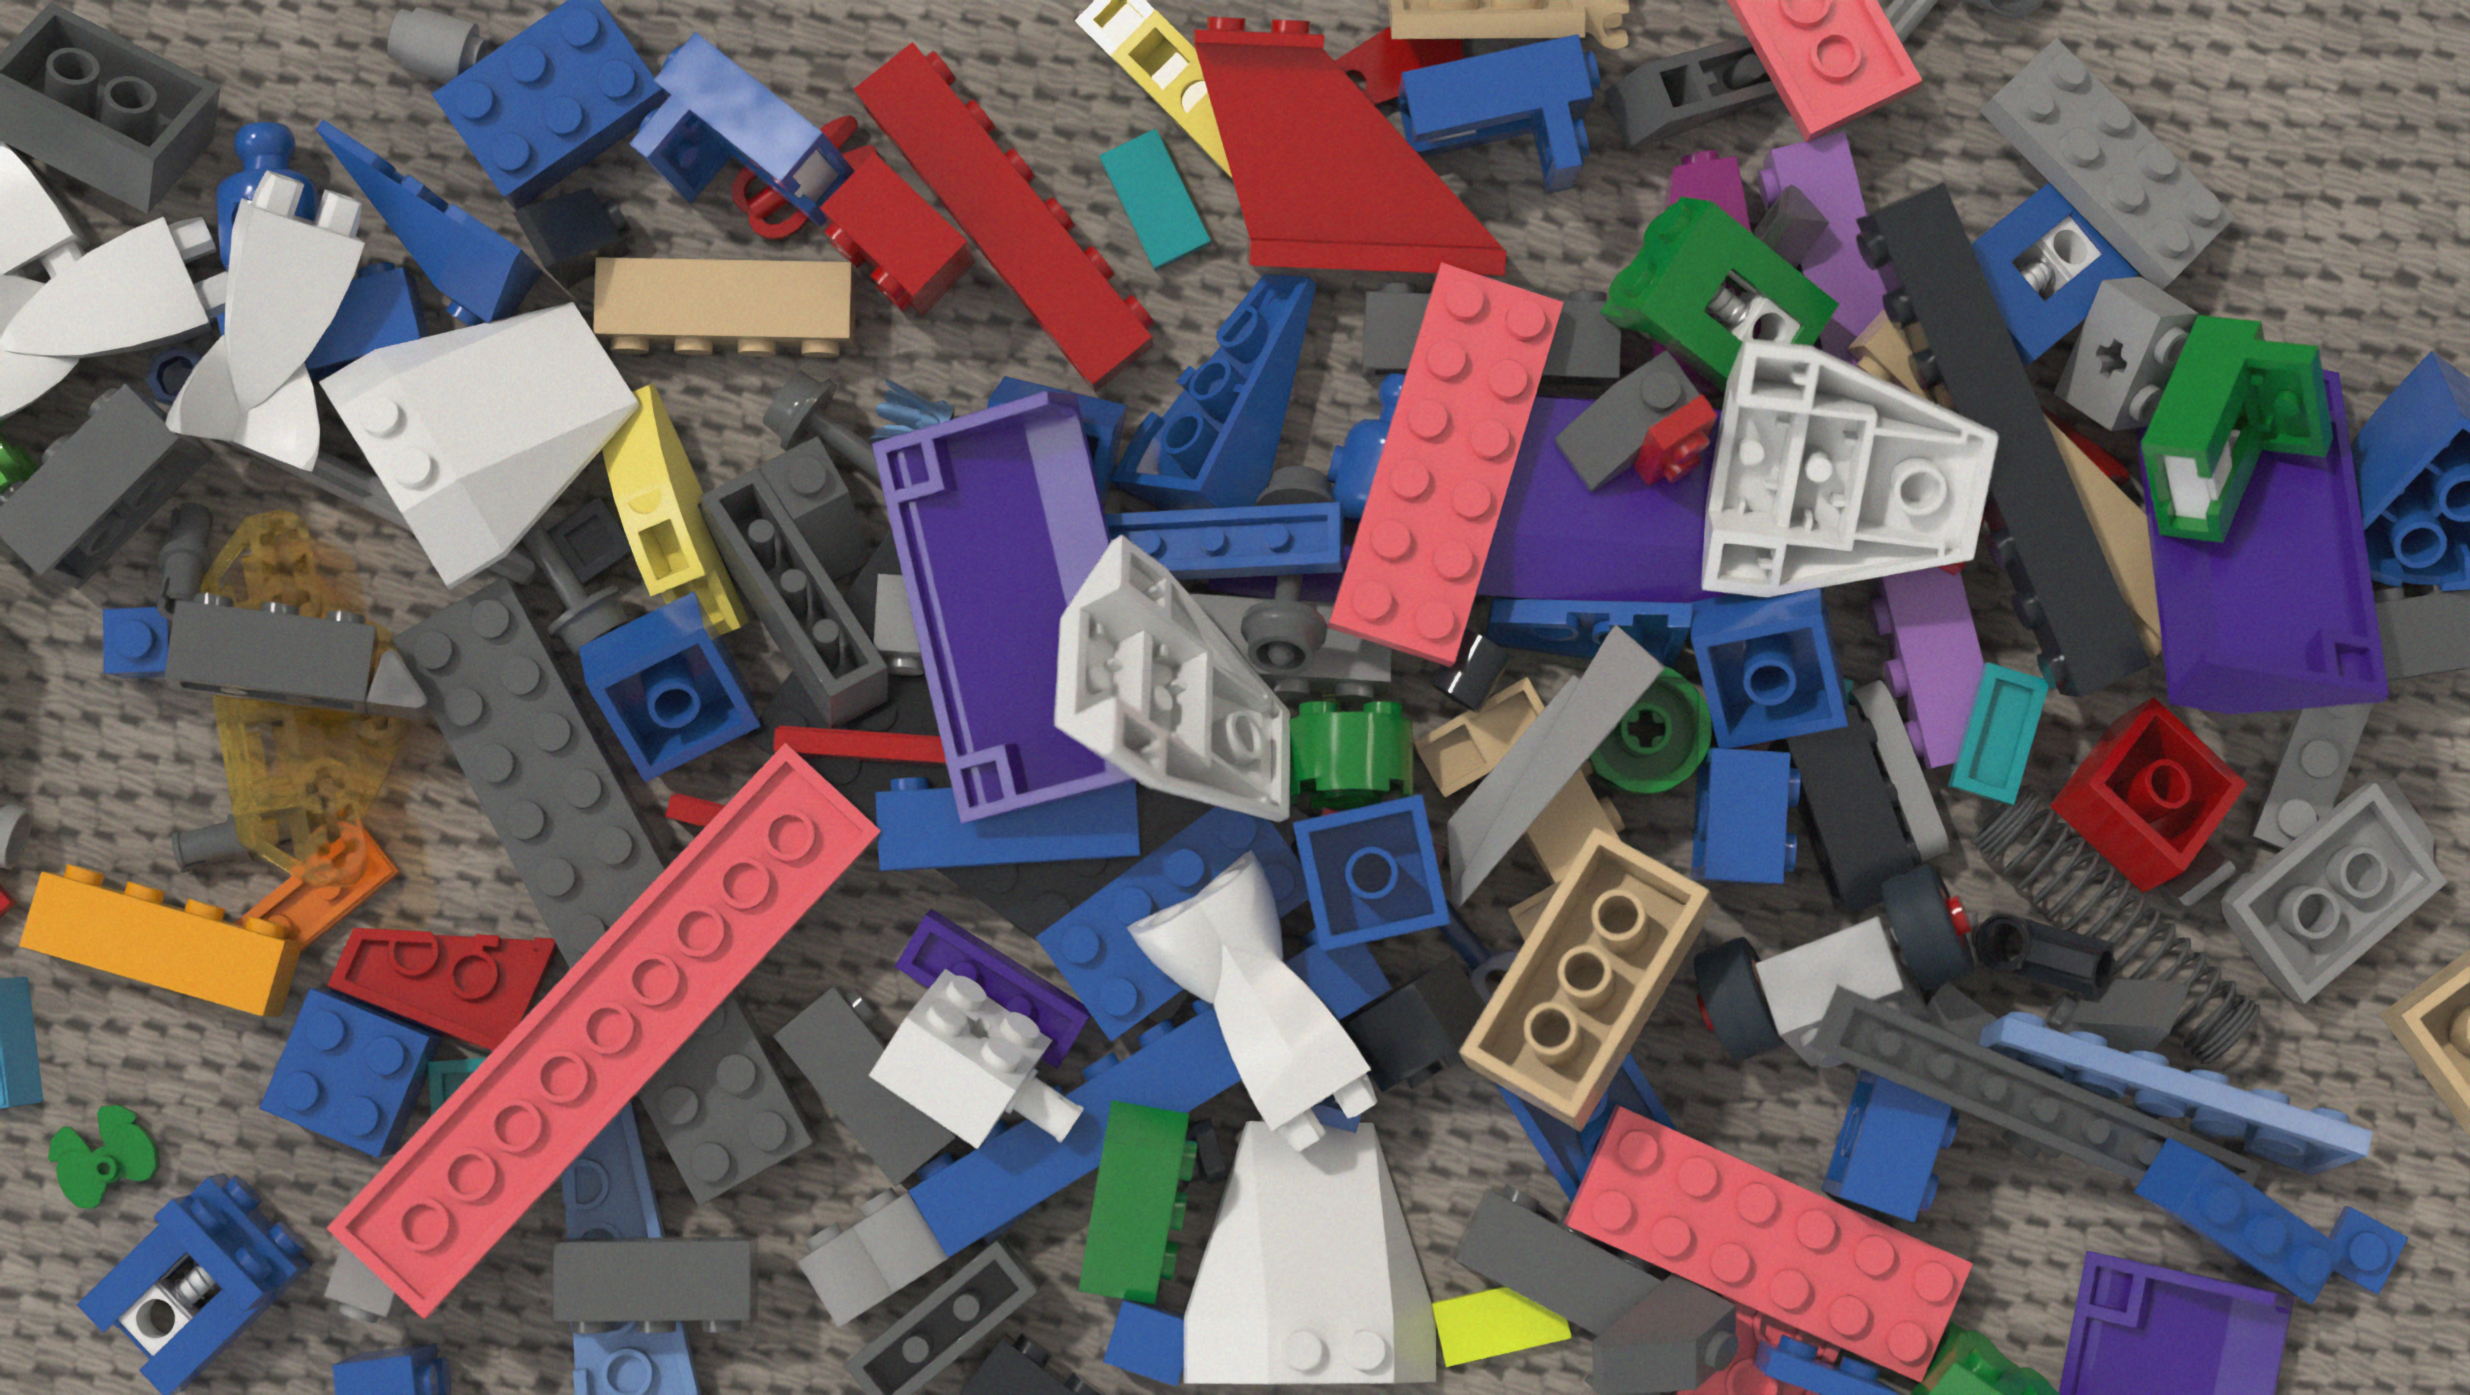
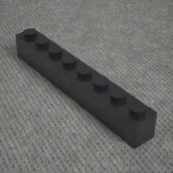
M1942 182L1923 188L1857 218L1856 222L1861 233L1856 235L1859 252L1870 270H1878L1887 291L1882 296L1884 310L1893 327L1898 331L1903 330L1913 352V354L1908 356V363L1916 383L1923 391H1930L1935 404L1987 427L1998 434V442L1983 510L1984 519L1990 530V534L1986 535L1985 541L1992 560L2000 570H2007L2016 593L2011 596V602L2018 620L2026 630H2033L2042 653L2037 654V664L2044 680L2053 690L2058 688L2060 695L2083 697L2150 666L2151 663L1945 183Z

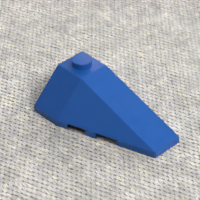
M323 119L316 128V131L434 286L452 300L445 311L468 327L512 317L543 270L522 249L453 203L449 206L445 200L410 175L402 176L385 159Z
M1264 274L1216 332L1217 341L1221 346L1209 361L1202 364L1197 370L1189 365L1176 380L1185 390L1162 418L1151 411L1137 428L1110 481L1118 488L1165 511L1256 506L1257 497L1266 488L1271 478L1316 283L1310 277Z

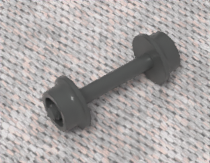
M800 370L783 387L772 389V403L764 415L763 423L780 437L781 449L788 451L798 446L810 432L881 483L873 447L824 412L835 394L836 383L830 379L819 382Z
M1295 465L1286 466L1273 472L1267 488L1257 497L1256 506L1335 502V498L1332 496V484L1327 480L1328 477L1325 474L1311 467ZM1303 574L1277 575L1274 600L1255 604L1242 616L1240 632L1248 643V657L1252 664L1268 673L1292 675L1307 670L1313 664L1315 651L1326 641L1327 623L1324 617L1314 608L1300 603Z
M538 520L521 540L568 609L547 628V634L551 639H561L574 657H580L578 647L630 623V619L620 603L623 591L619 585H612L589 596Z

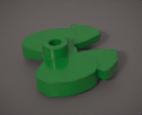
M122 1105L101 1106L97 1112L104 1147L97 1148L95 1151H92L81 1135L70 1126H62L51 1139L48 1160L50 1162H58L56 1173L60 1188L76 1207L87 1209L98 1207L104 1201L109 1184L117 1182L121 1178L138 1182L154 1178L161 1166L159 1149L147 1129L143 1125L135 1123L139 1118L137 1112Z

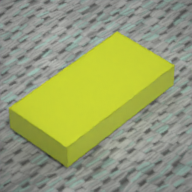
M1506 1286L1431 1302L1446 1367L1572 1338L1566 1318Z

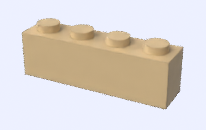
M596 257L593 333L603 343H611V352L620 354L649 353V344H674V353L694 356L711 355L713 353V345H738V354L744 356H775L776 346H800L801 355L806 357H839L840 347L855 348L857 272L851 262Z

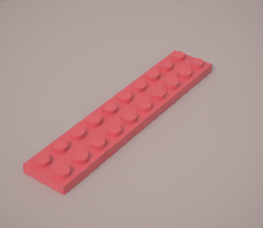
M785 743L326 1229L423 1319H427L875 841L881 830Z

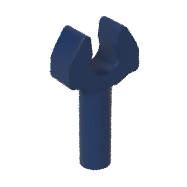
M1446 899L1450 924L1437 927L1468 965V979L1487 1006L1494 994L1486 987V976L1494 969L1503 970L1507 973L1517 954L1513 950H1508L1504 953L1489 951L1449 900Z

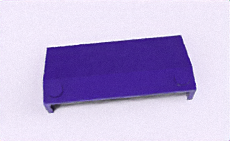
M2322 369L2333 440L2326 457L2262 450L2223 543L2160 535L2141 446L2149 426L2136 428L2169 704L2232 715L2380 703L2389 696L2339 372Z
M1045 391L872 443L960 823L977 821L1140 782L1055 726L1060 618L1111 544V537L1077 395Z
M1536 395L1475 595L1541 600L1692 603L1734 594L1702 590L1701 586L1706 500L1722 409L1713 408L1717 418L1708 436L1710 443L1699 454L1702 462L1683 478L1670 483L1665 476L1648 487L1634 468V465H1632L1590 493L1553 441L1558 434L1597 399Z
M2086 1251L2059 1394L2276 1395L2295 1296L2224 1279Z

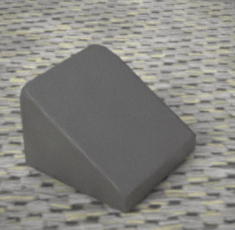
M2205 842L2183 873L2156 886V889L2170 907H2189L2233 875V870L2236 867L2228 858Z

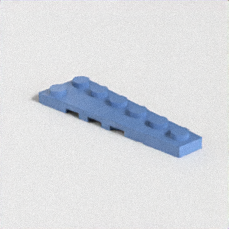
M2010 1012L2008 1015L1982 1027L1979 1044L2108 1099H2121L2125 1094L2134 1097L2133 1105L2137 1111L2156 1119L2162 1117L2191 1118L2189 1131L2213 1139L2220 1135L2245 1138L2243 1151L2311 1176L2369 1155L2373 1131L2349 1124L2350 1116L2340 1111L2326 1108H2313L2307 1111L2289 1105L2290 1098L2280 1092L2267 1089H2253L2247 1092L2229 1086V1078L2222 1074L2207 1070H2192L2190 1073L2174 1069L2168 1067L2169 1060L2166 1057L2153 1052L2131 1051L2127 1054L2107 1047V1039L2093 1033L2073 1031L2069 1035L2046 1028V1020L2029 1013Z
M633 1098L561 1175L563 1203H565L567 1238L665 1237ZM611 1321V1332L573 1333L575 1370L573 1371L574 1395H702L685 1321H676V1331L666 1333L636 1332L637 1321Z

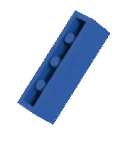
M928 777L890 780L891 791L875 792L877 828L881 830L878 834L879 870L884 872L1141 857L1137 782L968 823H960L953 788L930 789Z

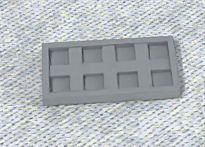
M2058 38L2053 40L1979 111L2148 282L2161 290L2167 287L2234 218L2217 197Z

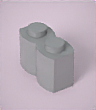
M891 1187L859 1207L865 1219L843 1232L838 1222H835L804 1242L810 1254L799 1260L798 1263L838 1328L948 1259L909 1192L898 1198Z

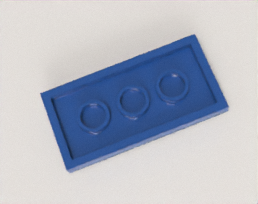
M1215 806L1036 936L1038 942L1111 1042L1184 989L1153 964L1135 942L1127 929L1128 926L1154 913L1195 897L1226 868L1250 850H1252L1261 864L1271 886L1279 920L1309 899L1303 866L1269 819Z

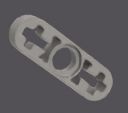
M1878 680L1848 693L1849 705H1855L1858 713L1862 712L1866 718L1869 717L1875 729L1878 742L1876 743L1877 747L1872 749L1879 771L1880 773L1887 772L1892 784L1897 789L1900 807L1894 809L1902 833L1906 831L1910 833L1920 852L1922 862L1949 852L1946 831L1888 688L1881 680Z

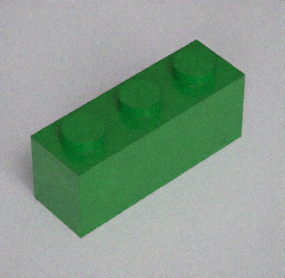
M1111 1100L1078 1291L1155 1304L1159 1280L1173 1279L1179 1242L1167 1240L1169 1229L1182 1231L1188 1192L1176 1191L1178 1179L1191 1181L1198 1143L1185 1140L1189 1118L1188 1113Z

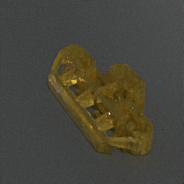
M273 510L245 517L202 580L200 594H215L234 600V607L260 611L261 603L264 602L286 604L280 565L273 546L275 545L274 536L287 534L290 542L288 550L293 568L294 583L301 604H303L300 606V615L326 619L328 611H345L362 615L317 574L313 547L305 522L297 514L287 510ZM251 547L252 555L241 556L249 600L237 603L234 587L225 583L221 588L219 579L243 548ZM307 568H309L310 576L304 575L302 573ZM265 575L273 577L266 583ZM366 619L365 624L376 626L378 633L377 654H380L376 657L378 668L383 653L390 649L393 652L396 651L398 653L391 639L393 637L392 634L384 626ZM212 695L237 839L240 846L269 864L270 861L314 889L329 886L345 888L357 883L364 876L369 866V852L363 822L410 731V719L390 717L387 723L388 729L376 731L373 722L366 721L372 718V714ZM283 720V727L272 728L280 774L268 777L260 731L247 733L246 726ZM323 779H331L335 788H344V790L334 793L339 829L346 850H356V852L346 856V866L342 868H334L330 859H321V856L331 853L330 839L326 828V817L319 796H309V794H315L319 791V781ZM295 807L299 808L298 814L288 815L296 859L275 847L280 841L276 819L262 820V813ZM352 813H354L356 824L354 826L344 822ZM310 821L320 824L313 833L311 832Z

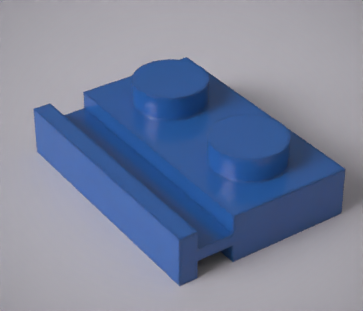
M1782 1334L1778 1345L1761 1339L1752 1363L1761 1372H1764V1375L1821 1395H1898L1888 1385L1877 1380L1880 1373L1879 1368L1843 1356L1839 1367L1815 1358L1818 1347Z

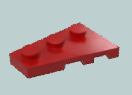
M354 927L327 987L331 992L492 1054L530 1013L556 955L558 946L554 938L534 937V940L500 938L499 935L475 934V937L434 935L428 931Z

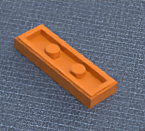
M358 822L234 923L246 926L248 916H254L286 925L283 938L301 942V954L401 874L402 871L363 823Z

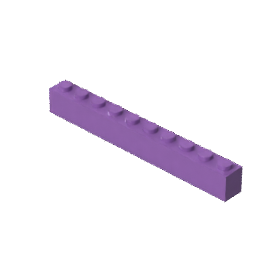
M1844 131L1816 138L1807 143L1804 141L1771 149L1763 161L1765 169L1757 172L1760 195L1766 208L1772 207L1784 188L1792 184L1799 188L1830 222L1796 269L1839 303V306L1812 347L1856 366L1859 360L1847 348L1884 309L1882 296L1887 291L1878 270L1872 271L1868 268L1857 246L1856 235L1861 233L1856 219L1867 213ZM1930 567L1871 578L1876 598L1868 600L1871 623L1878 637L1884 635L1887 637L1892 660L1884 662L1886 681L1894 699L1902 697L1908 718V722H1904L1903 725L1916 758L1919 761L1920 768L1924 771L1955 763L1984 664L1961 573L1959 572L1953 576L1938 567Z

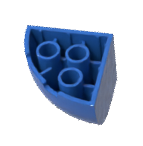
M2431 351L2365 423L2351 444V452L2371 580L2396 587H2401L2402 582L2439 585L2441 591L2470 589V378Z

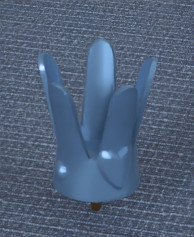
M885 378V383L895 391L886 390L884 399L887 403H879L876 406V413L879 417L900 425H886L875 429V435L871 436L868 442L875 443L952 420L956 405H950L944 400H939L937 403L928 401L892 380Z

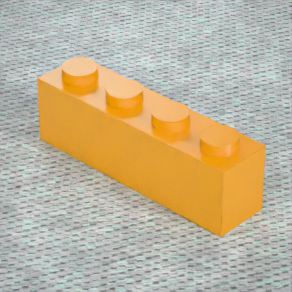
M67 864L64 874L41 871L19 944L20 947L259 1016L282 1017L301 952V942L283 938L286 925L248 916L246 926H241L223 920L226 911L224 907L188 898L184 909L163 903L166 892L164 890L132 881H127L125 891L102 885L105 873L73 864Z

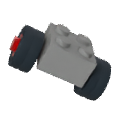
M1924 865L1907 874L1898 875L1882 883V896L1892 926L1889 928L1890 931L1879 917H1876L1764 961L1760 960L1757 952L1745 937L1735 938L1720 946L1701 951L1694 956V969L1700 994L1697 995V1002L1702 1017L1709 1030L1716 1031L1722 1045L1734 1061L1749 1059L1760 1052H1767L1787 1043L1810 1067L1818 1064L1819 1067L1828 1068L1846 1063L1811 1046L1837 985L1925 1022H1931L1919 985L1923 990H1931L1949 981L1966 977L1975 971L1972 951L1966 936L1967 933L1973 930L1959 895L1951 897L1933 865Z

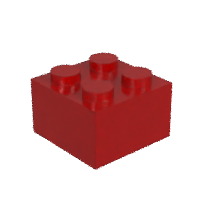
M874 152L820 207L829 224L823 232L831 240L830 244L846 261L851 262L856 269L866 262L874 270L870 277L877 283L875 287L902 313L911 305L924 316L975 264L968 241Z
M2153 696L2111 723L2050 804V807L2142 893H2145L2180 875L2187 869L2248 783Z

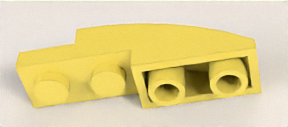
M1095 0L1075 20L1078 25L1232 179L1195 48L1145 0Z
M649 384L632 392L640 407L602 448L615 503L634 558L650 596L661 593L667 605L695 591L719 635H723L742 627L749 622V619L699 510L698 504L702 502L701 495L704 493L655 384Z

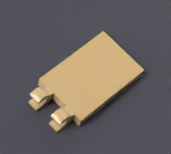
M1387 0L1392 39L1562 38L1579 34V38H1585V32H1588L1606 48L1619 49L1628 45L1626 30H1611L1622 25V14L1629 13L1628 0Z

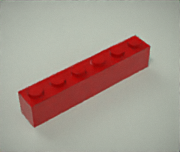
M913 42L910 43L853 89L858 102L1087 385L1096 393L1154 346L1153 338L1147 331L1155 324L1153 319L1132 294L1125 300H1122L1108 283L1115 276V273L1092 245L1084 252L1068 233L1075 227V224L1055 198L1050 197L1043 203L1028 184L1036 177L1018 152L1011 148L1004 154L989 136V134L996 130V127L974 99L965 105L960 101L949 87L957 79L934 50L924 56Z

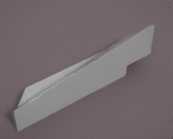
M1617 625L1609 632L1583 677L1579 679L1576 675H1573L1447 822L1452 883L1451 899L1452 903L1458 908L1467 901L1666 668Z

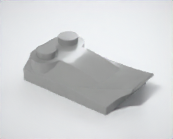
M2394 780L2385 783L2368 781L2256 872L2243 873L2235 877L2225 888L2220 902L2227 924L2262 972L2293 1001L2305 1004L2448 882L2434 864L2435 837Z

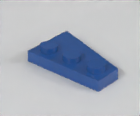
M1506 597L1505 599L1493 598L1487 618L1485 638L1500 647L1593 660L1609 632L1617 625L1664 666L1673 669L1691 628L1693 603L1540 600Z

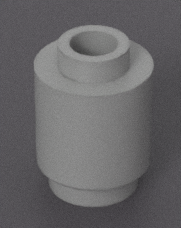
M417 7L413 12L401 9L395 16L391 26L387 53L389 58L400 61L403 69L450 82L486 57L487 40L480 38V29L477 23Z

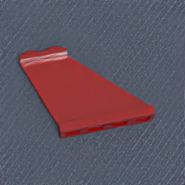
M1207 17V29H1193L1192 42L1195 46L1249 235L1247 263L1250 266L1437 273L1442 262L1479 275L1505 276L1507 250L1497 242L1323 49L1324 35L1309 34L1310 21L1272 19L1271 32L1245 31L1246 18Z

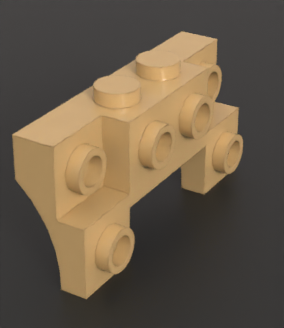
M1526 677L1488 698L1480 713L1468 710L1414 741L1413 746L1444 799L1489 774L1545 707L1530 680ZM1588 760L1523 834L1551 884L1507 909L1524 942H1526L1594 827L1621 841L1617 833L1624 830L1625 826L1615 806L1607 795L1597 800L1585 777L1593 773Z

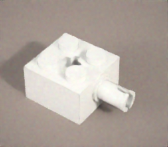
M947 969L941 973L906 1016L869 1074L871 1078L977 1149L1004 1112L1010 1115L1014 1109L1054 1136L1061 1143L1084 1110V1107L1076 1105L1035 1077L1038 1071L1034 1067L1052 1040L1042 1034L1038 1026L1030 1018L1017 1012L1008 1011L987 997L985 991L975 981L964 976H956Z

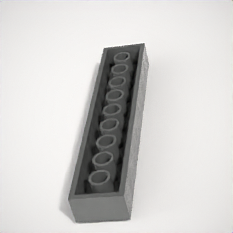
M504 576L391 639L412 677L427 698L431 713L571 970L670 865V862L520 585ZM738 987L638 1093L698 1206L715 1199L820 1140Z

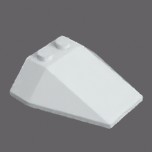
M573 302L375 349L319 382L449 590L506 557L640 407L637 399Z
M1745 338L1727 380L1709 482L1705 514L1702 590L1772 597L1973 560L1998 442L1997 432L1812 346Z
M1123 535L1111 542L1060 618L1055 726L1101 758L1148 787L1276 822L1289 818L1290 711L1165 566Z
M1265 1121L1246 1122L1184 1315V1383L1341 1384L1436 1382L1435 1316L1373 1123H1359L1356 1133L1321 1124L1326 1133L1318 1141L1297 1152L1283 1138L1278 1129L1271 1132Z

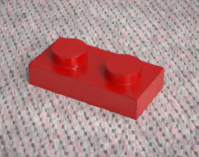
M1703 394L1647 430L1634 468L1648 487L1665 476L1670 483H1673L1689 474L1702 462L1699 454L1709 445L1710 440L1708 436L1717 418V414Z

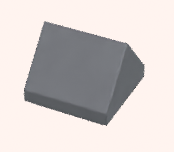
M1790 184L1789 187L1786 186L1756 227L1754 235L1796 269L1830 222L1799 188Z
M391 649L383 653L366 700L368 714L418 721L428 716L427 698L396 651L393 652Z

